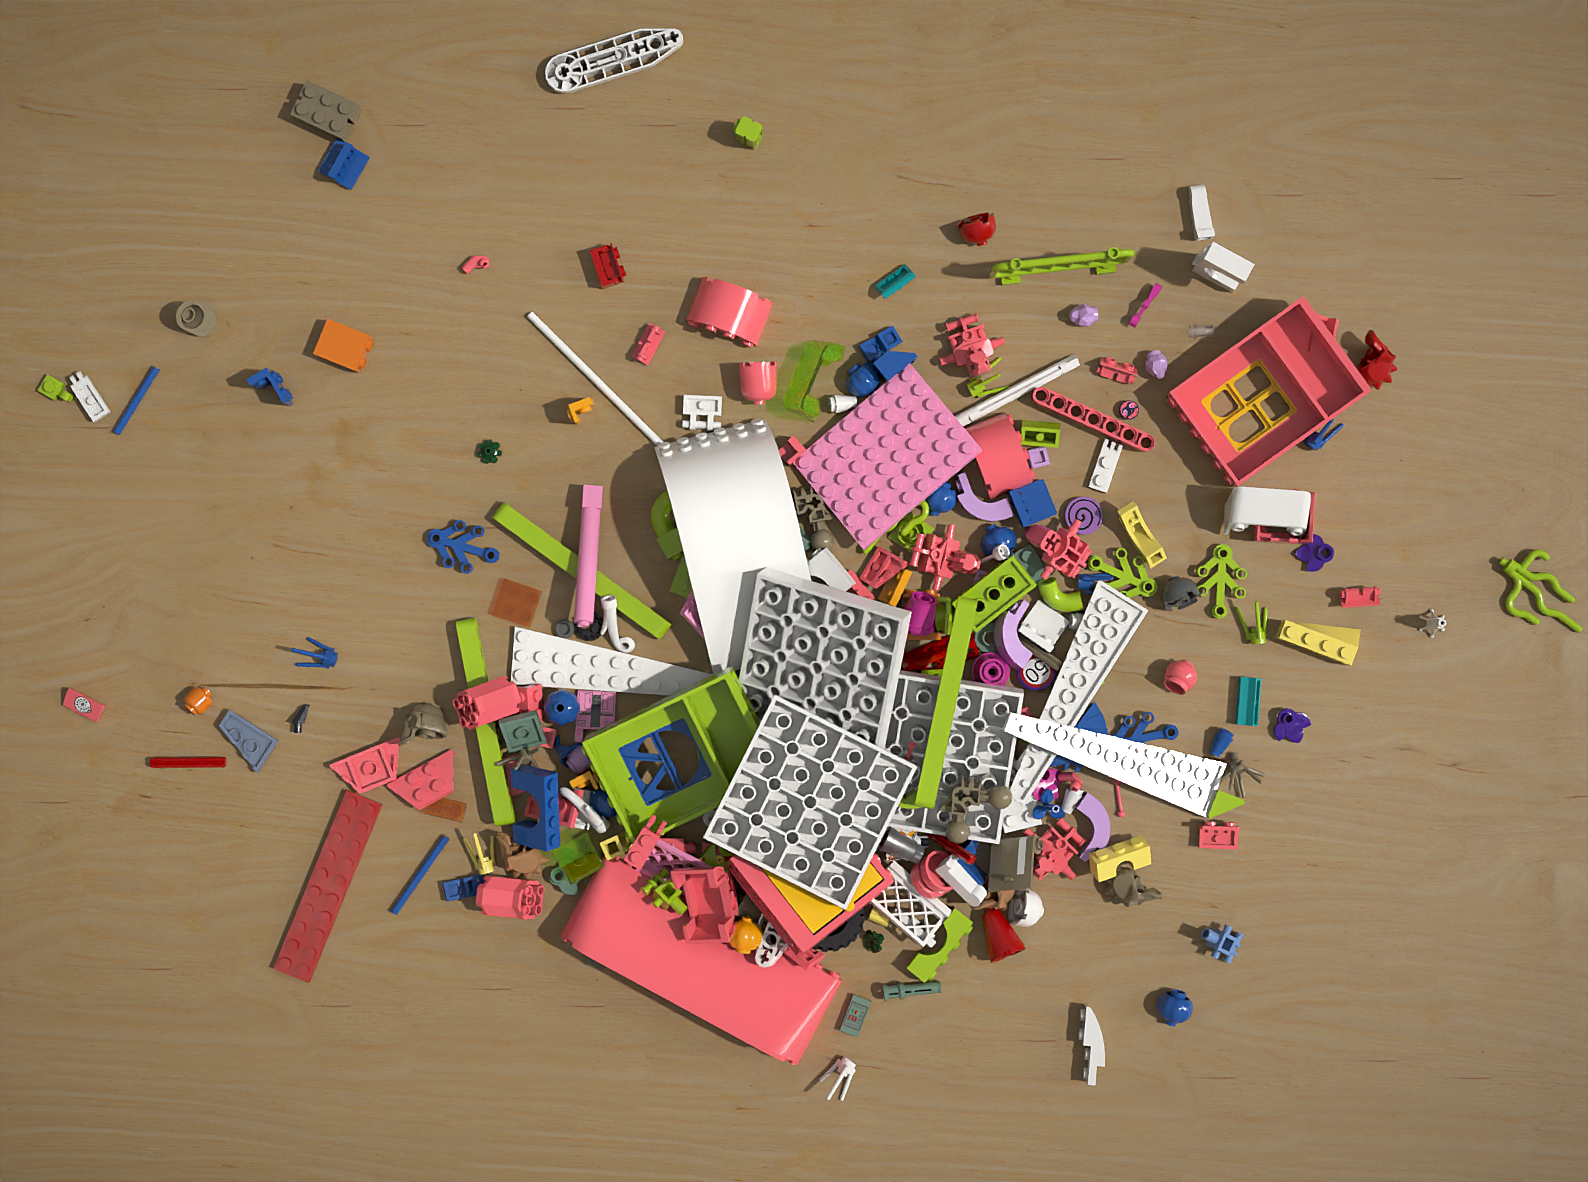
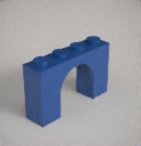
M525 764L520 765L518 770L512 768L511 787L529 792L537 801L540 811L538 822L526 819L513 824V843L546 852L560 847L558 772Z

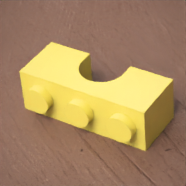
M1138 836L1089 853L1091 873L1098 882L1116 877V868L1123 861H1127L1134 870L1150 865V846L1142 836Z

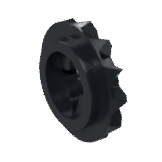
M594 611L593 622L596 621L592 626L594 633L589 629L582 631L584 627H578L577 623H574L576 635L585 641L598 639L601 636L600 631L603 625V618Z

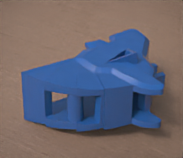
M1094 702L1074 728L1107 735L1108 728H1106L1104 716L1101 714L1098 705ZM1056 755L1049 767L1064 765V769L1068 770V766L1072 764L1075 766L1074 772L1078 773L1080 768L1085 766Z

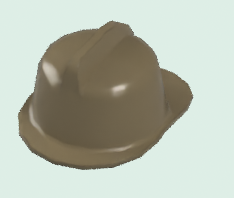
M193 300L185 301L178 305V307H174L176 322L183 330L197 336H207L215 329L217 323L216 315L209 307Z

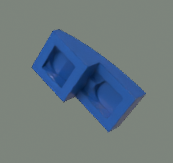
M891 326L877 334L874 338L861 344L858 348L867 363H870L880 352L883 351L885 354L903 341L894 326Z
M482 875L443 882L446 902L477 895V887L480 884H484Z

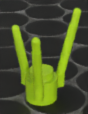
M1001 357L990 363V367H994L1001 360ZM999 373L984 381L979 379L983 375L969 379L970 382L966 384L972 397L978 396V398L1010 388V386H1004L983 391L986 389L984 385L1000 377Z
M1257 601L1255 602L1257 628H1252L1251 632H1249L1240 608L1236 607L1238 617L1246 633V640H1251L1252 645L1266 643V637H1268V609L1264 608L1263 626L1261 627L1259 604Z

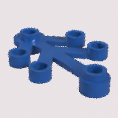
M457 520L453 526L443 531L440 529L431 530L427 535V542L431 547L439 550L443 558V565L446 568H452L455 565V560L449 556L445 545L453 548L462 565L461 570L466 574H470L473 571V565L469 563L463 551L482 556L489 563H496L500 558V553L495 548L485 550L466 544V542L484 535L485 530L482 526H475L472 531L455 540L447 537L457 531L462 532L466 529L467 525L463 520ZM459 522L464 524L462 529L457 528ZM477 528L482 529V533L480 535H477L475 533V530ZM435 535H439L440 540L438 542H434L433 537ZM489 552H494L495 556L493 559L488 558ZM451 559L452 565L447 566L446 560ZM466 564H469L471 567L468 572L464 570Z
M1145 712L1131 737L1123 738L1129 727L1135 725L1136 721L1132 716H1126L1117 734L1110 736L1145 744L1144 742L1161 738L1174 740L1179 732L1176 726L1169 724L1164 726L1163 730L1142 734L1147 725L1154 721V715L1151 712ZM1146 714L1151 715L1150 721L1145 720ZM1128 718L1133 720L1131 725L1126 724ZM1169 729L1174 730L1173 736L1168 735Z

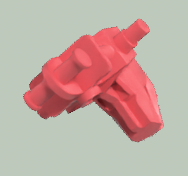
M977 313L965 318L959 317V320L945 323L948 332L961 327L962 332L947 337L953 352L939 359L941 366L955 363L956 367L960 368L966 365L969 376L972 378L987 374L991 369L988 358L993 355V349L1005 344L1004 338L1000 337L989 340L984 331V324L967 329L966 325L979 322Z
M1075 519L1068 530L1061 527L1057 532L1043 525L1026 527L1024 534L1029 543L1044 551L1042 561L1046 565L1040 577L1047 580L1054 569H1057L1059 573L1076 579L1081 568L1087 566L1085 562L1093 551L1088 549L1089 545L1081 541L1076 535L1082 523L1081 521Z
M948 524L944 537H937L935 534L929 533L926 535L916 533L917 537L914 547L911 548L913 553L909 565L917 567L918 571L930 572V574L934 575L933 590L939 591L943 578L950 579L954 571L970 575L976 573L980 567L981 561L976 554L959 550V541L953 540L955 525Z
M1060 818L1056 823L1066 832L1063 836L1051 825L1048 826L1049 829L1042 836H1039L1043 841V850H1041L1040 854L1034 855V861L1037 864L1033 865V875L1039 880H1043L1051 871L1054 874L1062 872L1070 880L1076 876L1068 866V861L1074 854L1077 855L1079 852L1067 840L1071 837L1080 847L1086 839H1083L1076 832V828L1074 826L1071 827L1064 818ZM1029 828L1023 832L1025 836L1037 835Z

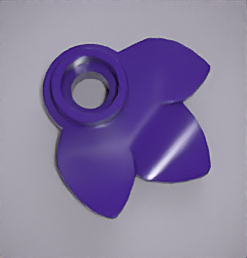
M1313 534V543L1300 547L1295 552V555L1299 560L1308 562L1307 571L1316 572L1323 567L1324 563L1332 560L1334 550L1332 546L1324 543L1319 535ZM1323 549L1327 551L1325 557L1321 555Z
M1290 708L1282 709L1277 716L1278 723L1274 728V735L1278 741L1287 737L1292 742L1300 743L1303 738V728L1311 725L1310 719L1302 712L1295 713ZM1290 715V719L1285 721L1286 716Z

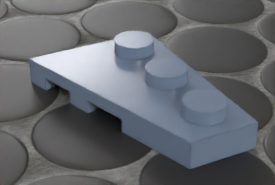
M232 710L227 712L219 725L230 741L240 750L243 757L252 765L256 773H259L279 740Z

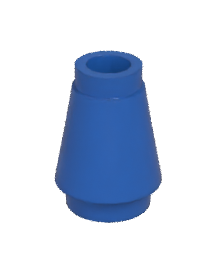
M1220 727L1219 731L1216 730L1209 752L1220 757L1233 741L1234 734Z

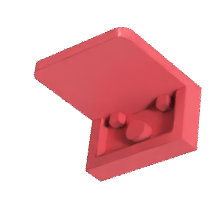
M534 683L525 687L517 686L521 697L520 703L517 704L519 712L510 716L537 710L540 722H543L542 684Z

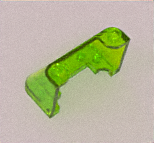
M812 340L807 343L783 400L784 408L788 412L816 423L820 403L818 399L809 395L821 364L829 366L831 362L841 361L845 353L844 346L819 340Z

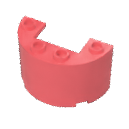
M702 277L686 321H688V325L699 328V326L704 327L705 325V329L716 332V330L724 332L723 335L728 338L734 339V337H738L742 341V345L752 348L753 345L758 346L773 303L764 297L763 300L760 299L759 294L719 279L710 281L709 277Z
M1005 412L965 428L983 450L975 457L990 500L1031 484L1035 478L1032 467L1029 468L1027 462L1030 459L1026 448L1022 449L1020 444L1023 441L1019 430H1014L1013 419L1010 414L1007 415Z
M721 866L673 869L670 878L674 889H679L682 886L687 900V910L690 914V919L682 928L686 944L729 943L736 928V924H733L734 916H738L737 893L730 873L725 872L724 867Z

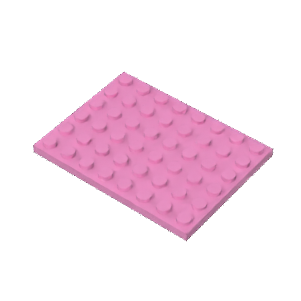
M909 363L900 373L891 378L889 382L883 384L811 445L793 464L823 498V501L858 544L865 550L983 450Z

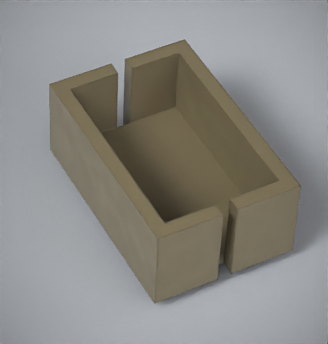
M306 80L299 94L302 99H297L290 115L295 120L346 143L353 130V127L347 120L349 119L351 123L356 124L362 108L359 104Z

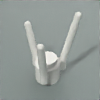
M844 1056L841 1060L838 1058L835 1064L819 1079L822 1082L839 1067L837 1071L840 1075L827 1095V1100H830L845 1076L847 1080L840 1100L843 1101L851 1078L856 1071L854 1069L856 1064Z

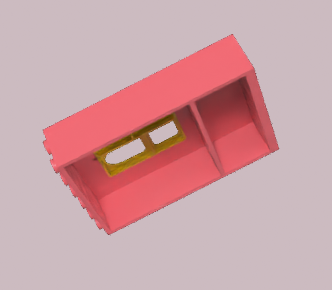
M1302 296L1166 394L1168 396L1166 400L1172 408L1176 407L1179 411L1178 417L1182 423L1189 425L1191 428L1189 432L1195 440H1200L1202 443L1200 447L1206 455L1210 454L1213 458L1211 461L1213 466L1224 473L1223 479L1227 485L1237 487L1371 392L1372 389L1305 297ZM1312 330L1313 336L1310 351H1306L1305 349L1307 346L1308 338L1310 335V331ZM1259 366L1271 381V385L1250 401H1245L1234 387V382L1254 367ZM1222 390H1227L1238 405V409L1226 417L1216 416L1210 406L1212 399ZM1279 392L1290 407V410L1276 421H1271L1261 408L1260 403L1272 393ZM1254 410L1264 424V429L1244 443L1234 441L1229 435L1230 425L1247 411Z

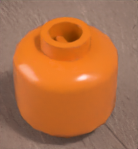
M194 687L184 697V707L193 715H202L213 703L210 698L212 693L205 687L201 689Z

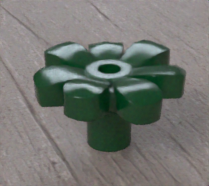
M486 440V445L483 443L479 445V449L482 451L477 453L478 457H484L483 462L486 464L490 460L492 463L498 462L496 456H502V451L498 450L500 444L498 442L493 444L492 440Z
M867 930L865 932L866 935L863 936L864 941L867 942L865 947L867 950L871 949V952L876 954L882 950L880 944L883 943L884 936L881 933L877 935L875 931Z

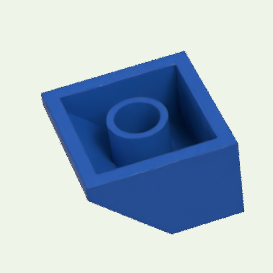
M882 351L874 358L873 367L886 383L896 374L900 373L909 363L913 364L918 356L916 353L887 351L884 354Z

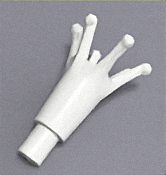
M1430 609L1431 617L1419 616L1420 619L1427 621V625L1420 628L1419 631L1430 629L1432 631L1430 637L1433 638L1437 630L1445 631L1443 627L1446 625V620H1444V615L1438 617L1434 614V610Z

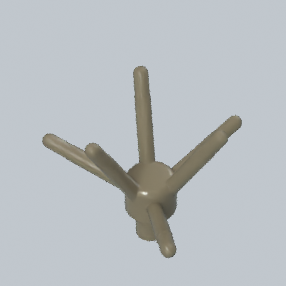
M538 747L530 750V748L522 749L518 756L496 763V766L518 760L514 770H518L520 765L530 764L533 767L540 768L533 759V754L540 751L541 748Z
M1235 752L1230 754L1232 759L1230 763L1231 769L1222 776L1219 785L1231 775L1228 789L1232 790L1235 775L1237 774L1242 798H1245L1246 794L1241 773L1245 771L1260 784H1262V780L1256 775L1264 777L1265 774L1245 766L1243 760H1240L1238 753Z

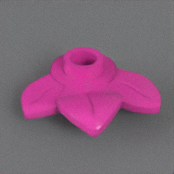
M1048 767L1044 777L1041 778L1032 792L1036 800H1040L1042 792L1048 788L1052 791L1054 799H1058V784L1062 783L1058 779V775L1061 771L1049 769Z

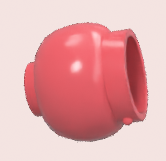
M1187 660L1173 661L1165 670L1163 684L1171 692L1185 695L1187 690H1190L1197 681V672L1194 669V665Z

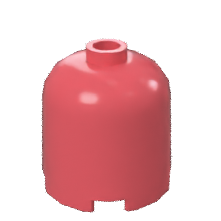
M777 361L739 363L742 396L746 400L753 401V405L765 404V400L772 399L777 389Z

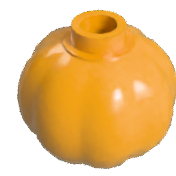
M742 916L741 920L733 922V924H736V928L729 943L732 947L736 948V952L749 954L751 950H756L759 947L763 931L753 921V917Z

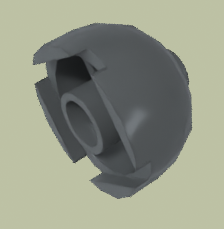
M1171 577L1161 591L1162 603L1167 611H1173L1172 607L1177 606L1178 610L1189 607L1198 601L1196 597L1201 598L1195 582L1185 577Z

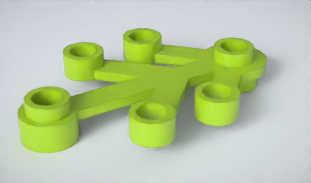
M1226 544L1216 546L1213 550V557L1205 565L1198 567L1196 571L1199 577H1206L1209 574V570L1218 563V571L1203 585L1197 586L1198 589L1200 587L1205 589V593L1201 594L1202 597L1207 595L1208 590L1217 583L1216 604L1211 608V614L1216 619L1224 618L1227 615V608L1224 605L1225 583L1234 592V596L1237 599H1242L1246 596V590L1239 587L1226 572L1227 564L1235 572L1237 579L1242 580L1247 577V571L1244 568H1240L1232 559V549ZM1221 550L1226 552L1225 557L1220 556ZM1201 568H1204L1206 570L1205 575L1200 574L1199 571ZM1240 570L1244 572L1242 578L1238 576ZM1239 589L1243 591L1241 597L1237 595ZM1219 607L1223 609L1221 615L1217 614V608Z
M1119 548L1115 552V556L1119 559L1123 571L1103 563L1102 558L1099 556H1092L1087 561V566L1090 570H1102L1119 578V580L1106 583L1112 588L1116 589L1127 584L1137 586L1127 592L1120 591V593H1124L1128 598L1139 594L1150 597L1157 592L1158 585L1154 579L1148 577L1144 567V558L1136 556L1132 561L1133 565L1138 569L1140 579L1133 576L1127 560V551L1124 548ZM1119 550L1124 551V557L1118 556ZM1137 558H1140L1142 560L1141 565H1137L1135 563V560ZM1093 560L1099 561L1098 567L1093 566ZM1147 583L1151 585L1150 591L1145 589Z

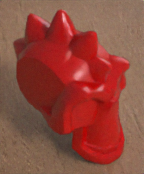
M1369 330L1365 336V343L1369 349L1365 357L1360 359L1358 371L1369 386L1371 385L1379 390L1382 382L1392 383L1390 373L1398 370L1393 364L1396 355L1388 350V347L1380 341L1373 330Z

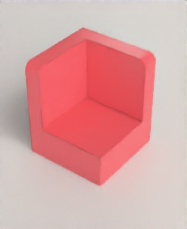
M794 436L779 449L780 457L788 466L806 451Z

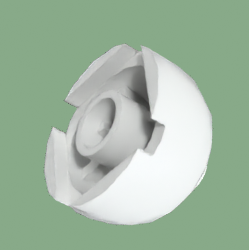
M1030 889L1015 890L1014 894L1017 895L1014 900H1010L1008 908V918L1013 921L1011 924L1019 927L1034 925L1044 913L1040 896Z

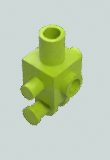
M663 868L659 874L655 873L653 875V880L648 879L647 884L641 887L640 890L646 896L651 890L654 891L652 897L655 900L652 902V905L655 908L661 905L666 911L671 906L679 915H682L688 909L679 899L682 891L680 889L675 890L673 882L669 878L664 881L670 874Z

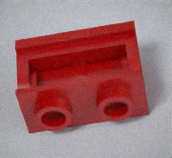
M610 243V246L605 245L590 250L603 289L625 282L623 277L626 276L623 265L619 266L617 259L620 258L617 247L613 248L612 243Z

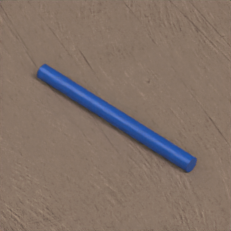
M443 835L391 909L392 913L395 915L399 913L449 841L447 836Z

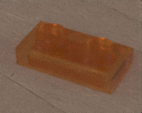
M442 798L427 806L424 813L462 823L467 803Z

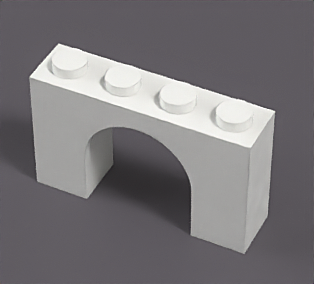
M1213 242L1209 246L1206 245L1195 256L1192 262L1194 266L1192 272L1232 293L1239 283L1243 284L1247 280L1255 264Z
M827 547L823 550L819 548L811 555L813 559L809 561L808 566L810 576H817L823 579L829 587L845 592L856 583Z

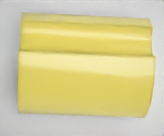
M872 907L868 920L887 927L890 920L877 908Z

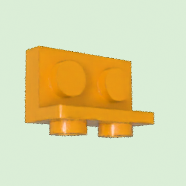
M591 397L568 405L570 409L567 410L570 421L581 424L578 412L585 414L592 411L591 407L595 406Z
M903 569L886 581L878 599L896 607L912 572Z
M591 769L572 779L569 783L572 788L577 786L578 789H581L590 784L591 781L596 790L600 787V778Z

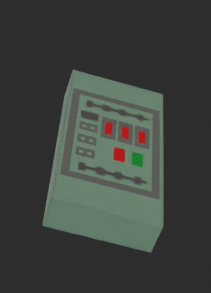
M853 994L840 1031L858 1038L871 1000Z

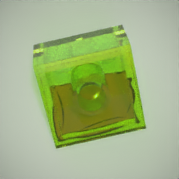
M588 831L552 851L570 885L605 867Z

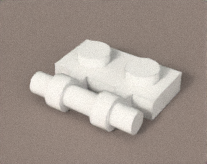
M684 395L683 415H690V421L683 420V428H690V430H696V428L707 429V431L721 428V422H714V416H721L722 396ZM697 415L708 416V421H696Z

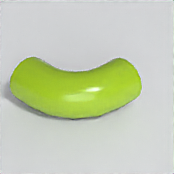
M667 490L655 500L651 509V523L658 538L675 529L669 518L672 506Z
M1048 577L1047 580L1041 579L1038 581L1039 592L1044 602L1052 609L1061 612L1084 610L1080 591L1073 593L1061 592L1055 577Z

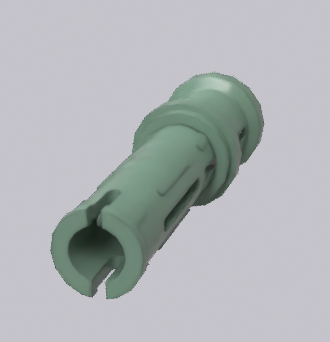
M940 981L907 985L899 982L897 985H882L884 1001L894 998L904 1000L906 996L942 993Z

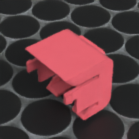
M1309 492L1311 494L1307 530L1301 540H1298L1297 536L1291 535V533L1267 532V526L1254 525L1253 541L1284 544L1313 543L1315 492Z

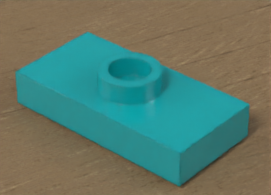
M904 264L878 282L874 287L886 299L916 278V276Z

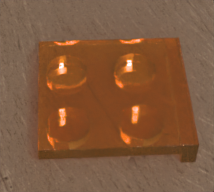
M504 578L492 615L531 627L542 591Z

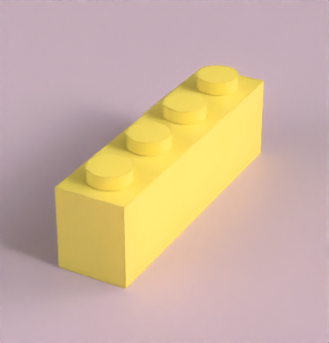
M1281 620L1275 638L1344 665H1352L1358 650L1361 629Z

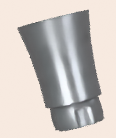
M891 826L885 832L879 846V851L890 853L917 864L925 850L924 846L917 844V841L908 838Z

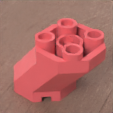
M503 676L457 693L456 698L453 699V706L457 711L460 725L471 730L519 712L517 704L520 703L521 697L516 684L513 681L508 682L506 680L508 677Z
M493 875L486 876L483 879L486 880L485 883L477 887L476 905L481 907L482 910L480 912L483 915L534 919L536 915L539 916L542 913L545 888L539 884L538 880Z

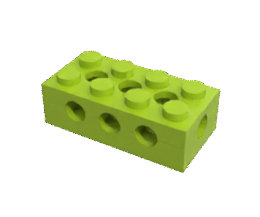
M1011 553L1008 559L998 563L953 598L952 604L956 608L958 596L975 599L984 603L982 608H976L972 629L977 633L1035 588L1037 583L1016 556ZM1007 577H1012L1015 581L1013 584L1007 585L1004 580ZM997 589L1000 593L998 596L993 597L989 594V591Z

